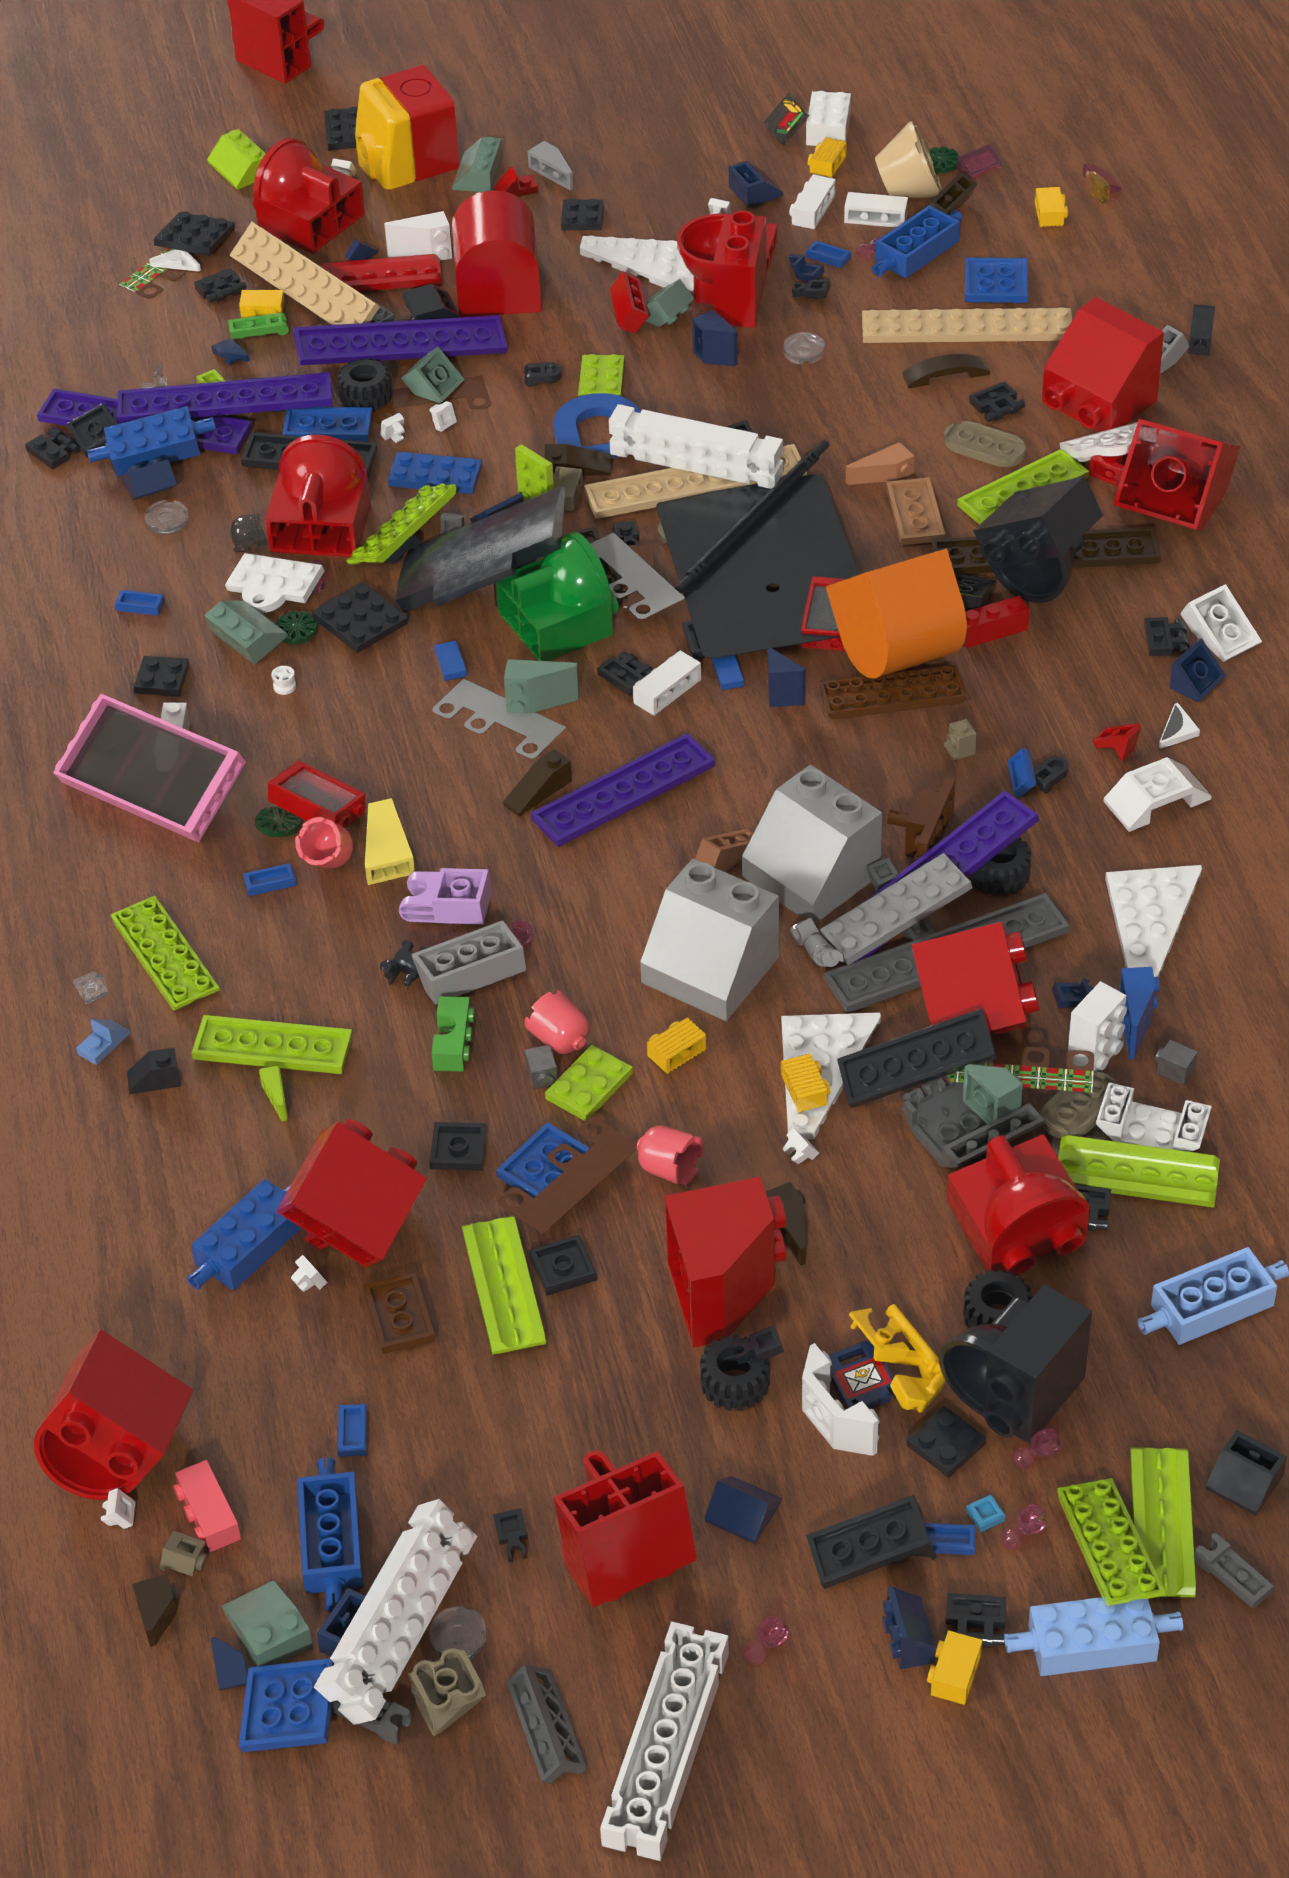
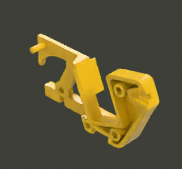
M895 1304L889 1306L886 1311L887 1316L890 1318L887 1326L878 1329L877 1333L868 1319V1315L873 1311L871 1308L850 1312L849 1316L853 1320L851 1328L856 1329L858 1326L873 1344L875 1361L919 1367L922 1378L897 1374L894 1376L890 1386L902 1408L910 1410L915 1407L919 1413L923 1412L939 1394L946 1382L939 1366V1357ZM896 1333H902L916 1351L909 1350L904 1342L890 1344Z

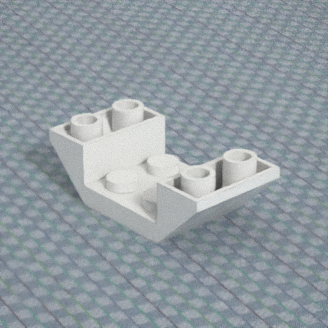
M1166 757L1126 773L1104 797L1103 802L1130 832L1150 824L1151 810L1181 798L1190 807L1211 800L1212 796L1186 766Z
M1108 1083L1096 1125L1114 1142L1186 1152L1200 1148L1212 1106L1186 1100L1182 1113L1133 1102L1134 1088Z
M815 1343L810 1345L802 1376V1411L833 1449L875 1455L879 1440V1418L873 1409H868L863 1401L844 1411L842 1404L837 1399L834 1400L830 1395V1366L832 1362L829 1355L825 1351H821Z

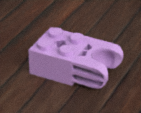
M441 868L440 872L417 871L409 875L407 887L414 896L405 897L400 903L399 913L404 920L409 922L484 924L492 895L488 869Z

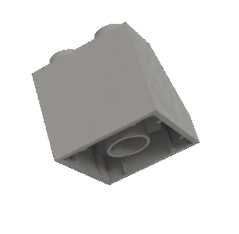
M810 764L774 792L742 855V876L757 887L778 895L781 904L804 920L811 918L814 924H816L871 882L866 868L867 865L881 860L882 812Z
M692 858L665 890L640 962L641 983L727 1021L779 958V896L757 887L753 883L741 880L707 863H702Z

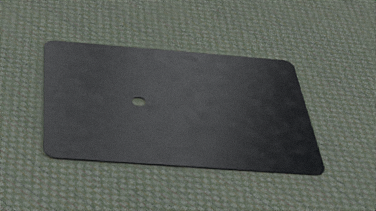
M815 474L801 476L706 573L683 591L703 656L715 659L840 637L801 633L812 576L849 579L859 575L824 478ZM752 484L657 503L656 509L679 582L685 577L686 572L771 489L760 487L758 484ZM775 584L779 586V590L769 592L766 590V587ZM814 586L806 628L839 631L826 587Z

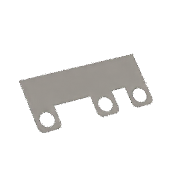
M611 533L591 543L597 556L602 558L623 577L609 584L615 597L622 598L637 590L645 598L629 607V610L637 618L645 619L685 599L616 534ZM617 584H625L628 590L625 593H616L613 588ZM648 605L650 612L639 614L636 612V607Z
M466 679L457 684L432 709L434 713L444 718H451L464 706L476 712L464 723V726L469 730L481 734L494 722H497L526 736L527 738L516 747V752L528 758L537 757L566 728L535 712H507L506 699ZM449 703L454 706V710L446 714L440 712L439 707L442 704ZM479 718L485 720L486 725L483 728L476 729L471 726V722ZM533 743L537 745L538 749L536 752L529 754L523 751V746Z

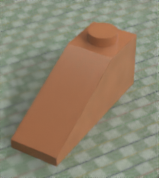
M898 442L846 465L845 483L847 485L897 481L914 473L915 456Z
M743 829L702 838L695 859L723 872H727L742 860V855L754 833Z

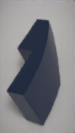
M355 239L345 257L350 261L368 260L377 254L379 249L367 242L363 243Z
M791 254L788 256L796 279L809 282V280H818L825 273L823 265L808 264L804 256Z
M226 339L211 346L212 353L219 357H224L227 365L239 360L243 362L250 361L248 354L231 339Z
M1083 978L1081 984L1054 983L1052 992L1058 1008L1077 1007L1094 988L1089 985V980Z
M212 1637L211 1643L219 1690L246 1686L247 1670L244 1654L220 1639Z

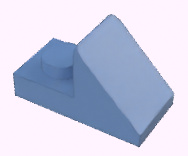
M91 1019L93 1033L76 1048L77 1055L98 1065L130 1034L128 1029L112 1020Z

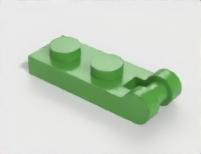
M284 313L228 320L231 339H242L257 335L263 336L271 333L286 335L289 332L287 318Z

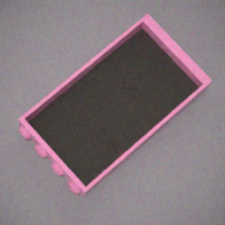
M100 694L98 699L92 704L88 716L80 724L74 739L68 744L62 759L56 764L53 773L66 785L199 843L246 761L239 752Z

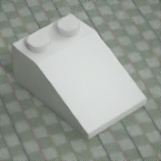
M444 211L384 223L388 258L435 254L439 257L440 261L452 259L450 225Z
M1226 584L1189 602L1180 613L1191 632L1198 639L1202 638L1207 647L1223 662L1262 642Z

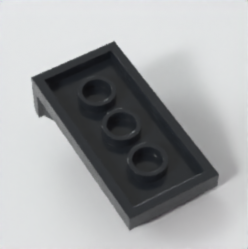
M914 1495L806 1535L818 1576L824 1589L912 1556L936 1559L935 1550L930 1542L921 1515V1507Z

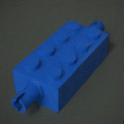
M930 205L875 242V262L877 264L872 266L873 273L881 277L884 273L891 270L904 278L909 277L959 242L960 222L963 219L962 214L954 210L947 215Z
M188 406L106 427L104 428L107 440L105 446L88 449L87 453L90 463L109 458L118 477L125 475V471L129 470L128 468L141 464V467H145L150 461L161 458L162 461L169 460V463L201 455L196 437L202 433L216 431L213 417L194 422L191 419Z
M263 1179L193 1242L191 1248L194 1263L199 1268L187 1277L188 1283L195 1287L196 1290H199L211 1277H214L234 1291L302 1229L276 1212L291 1184L285 1190H282L267 1179Z
M327 1457V1468L324 1464V1458L317 1461L318 1476L297 1478L302 1576L306 1594L325 1592V1609L331 1613L334 1609V1602L337 1605L342 1598L343 1590L348 1588H364L355 1474L354 1472L335 1474V1460Z

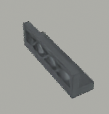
M523 1665L507 1681V1685L542 1783L552 1784L563 1772L583 1774L587 1767L551 1669ZM537 1678L544 1680L546 1688L538 1682ZM546 1701L554 1708L555 1713L547 1706ZM555 1726L563 1733L564 1738L556 1731ZM564 1751L572 1758L573 1762L567 1761Z

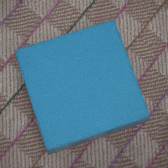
M992 1495L966 1505V1512L980 1533L1005 1522L1006 1515Z

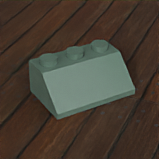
M482 137L464 152L452 185V190L492 191L503 159L501 138Z
M220 601L204 615L211 631L254 665L288 636L285 631L245 601Z

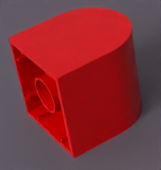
M485 191L469 197L458 207L452 221L459 318L542 312L535 226L530 208L519 197L504 191Z

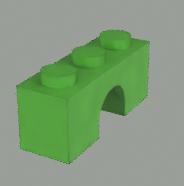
M439 996L437 1008L438 1032H448V1034L434 1035L431 1053L433 1071H464L465 1061L470 1060V1046H467V1042H472L473 1031L472 1027L469 1026L470 1023H474L475 1008L470 1007L469 997Z

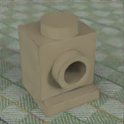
M967 719L949 724V734H947V741L944 742V746L953 760L975 755L977 734Z
M173 1531L163 1548L159 1570L165 1571L166 1568L190 1576H193L196 1570L202 1571L207 1560V1554H204L206 1541Z

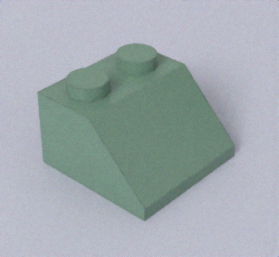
M680 278L656 292L646 301L649 317L645 320L646 322L658 327L665 323L670 325L678 319V313L682 314L690 308L688 304L695 298Z
M439 347L423 356L401 378L414 395L437 403L443 402L465 380Z
M973 1064L965 1066L963 1101L986 1124L1021 1108L1023 1084L1018 1076L1001 1067Z

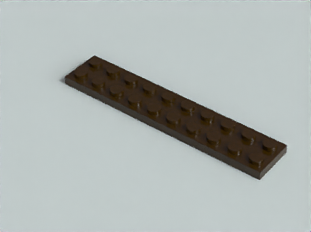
M1155 527L1089 530L1082 536L1084 546L1074 555L1073 568L1160 563L1161 554ZM976 537L931 539L932 553L947 548L954 573H993L988 561L982 554L981 546Z

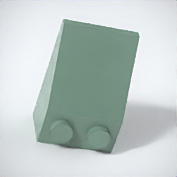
M507 659L504 675L506 711L512 713H533L579 700L577 663Z
M274 1580L222 1606L223 1612L256 1667L282 1664L313 1648L307 1624L296 1606Z

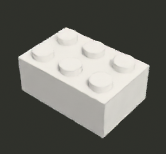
M812 91L806 123V145L816 146L826 136L828 138L831 137V139L846 141L851 115V93Z
M1101 981L1071 1012L1068 1052L1080 1050L1090 1051L1094 1054L1093 1072L1104 1070L1109 1059L1121 1051L1123 1047L1122 1033L1125 1029V1024H1123L1124 1016L1127 1012V1007H1125L1126 995ZM1077 1054L1072 1058V1062L1076 1066L1083 1067L1089 1063V1059L1083 1054Z

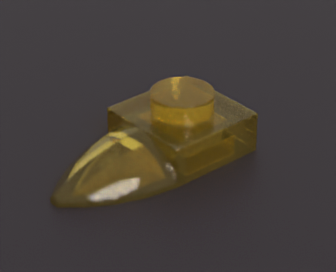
M1086 172L1085 175L1090 185L1092 196L1102 204L1108 202L1110 184L1096 172Z

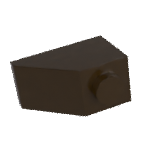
M167 1574L133 1584L150 1647L158 1643L177 1614L175 1601L180 1599L175 1583L169 1584Z

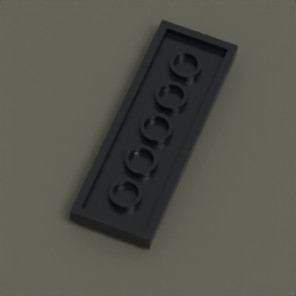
M251 432L241 458V464L245 467L279 469V463L285 448L291 442L303 436ZM342 440L360 454L365 462L369 476L378 450L377 443Z
M981 1008L837 1058L848 1105L853 1108L964 1070L968 1064L978 1065L998 1057L985 1011Z

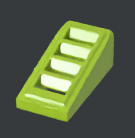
M280 1067L261 1068L259 1070L261 1085L281 1121H287L288 1116Z

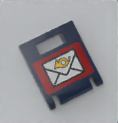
M869 1340L829 1354L832 1362L830 1366L831 1383L845 1410L854 1406L852 1402L855 1401V1404L863 1401L868 1409L888 1403L891 1400L888 1389L893 1398L896 1399L890 1386L893 1376L885 1362L874 1360V1346ZM861 1355V1359L853 1361L843 1366L840 1363L847 1359Z

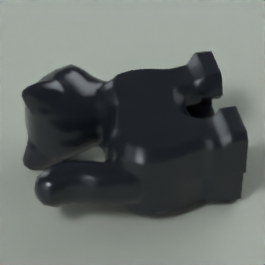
M403 940L402 948L395 953L393 959L381 962L380 969L383 976L388 979L389 985L394 982L400 972L407 974L403 981L407 987L420 977L412 958L413 952L411 949L414 947L412 942ZM422 946L419 951L427 948Z

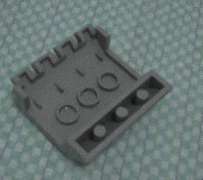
M948 1075L943 1076L947 1085H945L944 1080L940 1077L922 1086L925 1095H923L920 1088H917L902 1096L904 1106L901 1108L911 1132L941 1167L957 1168L985 1154L988 1142L997 1136L1003 1135L1009 1142L1045 1124V1120L1030 1103L986 1124L963 1101L964 1083L947 1082Z

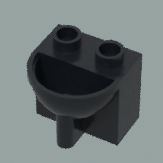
M1085 476L1016 491L973 532L981 546L984 558L988 561L997 579L1008 591L1015 596L1020 595L1023 600L1029 602L1045 603L1055 599L1066 588L1073 570L1074 555L1084 546L1082 536L1103 517V514Z
M1044 1284L1029 1303L1019 1298H1013L991 1324L977 1325L951 1337L939 1352L941 1372L953 1392L968 1407L984 1417L988 1426L995 1433L1006 1438L1015 1435L1031 1444L1085 1378L1092 1311Z

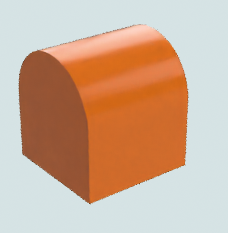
M947 548L826 586L845 651L856 669L868 678H878L955 654L962 648L965 642L967 631L966 613Z

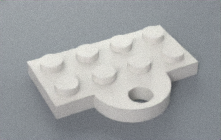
M1138 422L1060 443V449H1063L1071 457L1081 462L1088 461L1095 455L1119 456L1128 454Z
M244 553L225 586L227 591L242 593L243 601L247 602L258 612L267 613L279 608L285 600L306 603L323 575L324 569L322 565Z

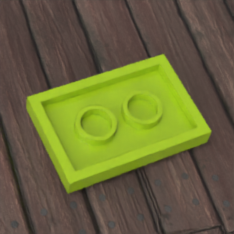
M582 355L578 397L594 393L622 396L624 355Z
M522 444L516 447L515 461L518 493L522 492L524 501L553 490L552 463Z
M591 1045L545 1092V1099L578 1118L587 1121L633 1074V1067Z

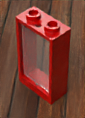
M812 576L801 633L840 636L839 631H834L838 627L826 586L846 579ZM841 637L801 644V647L845 651Z
M299 760L268 782V801L306 821L322 817L346 828L357 818L361 817L366 810L365 793Z

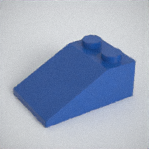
M1152 967L1121 968L1119 992L1126 995L1125 1007H1127V1012L1124 1016L1123 1024H1125L1124 1037L1129 1060L1135 1058L1152 1021L1153 1009H1157V995L1155 992H1159V978L1154 977Z

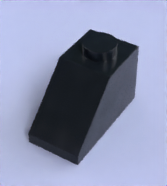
M1194 304L1188 354L1210 356L1215 306Z
M175 1047L149 1051L127 1071L129 1094L181 1087Z

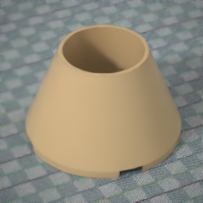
M910 121L875 157V161L890 196L935 198L943 189L919 129L916 125H913L914 121Z

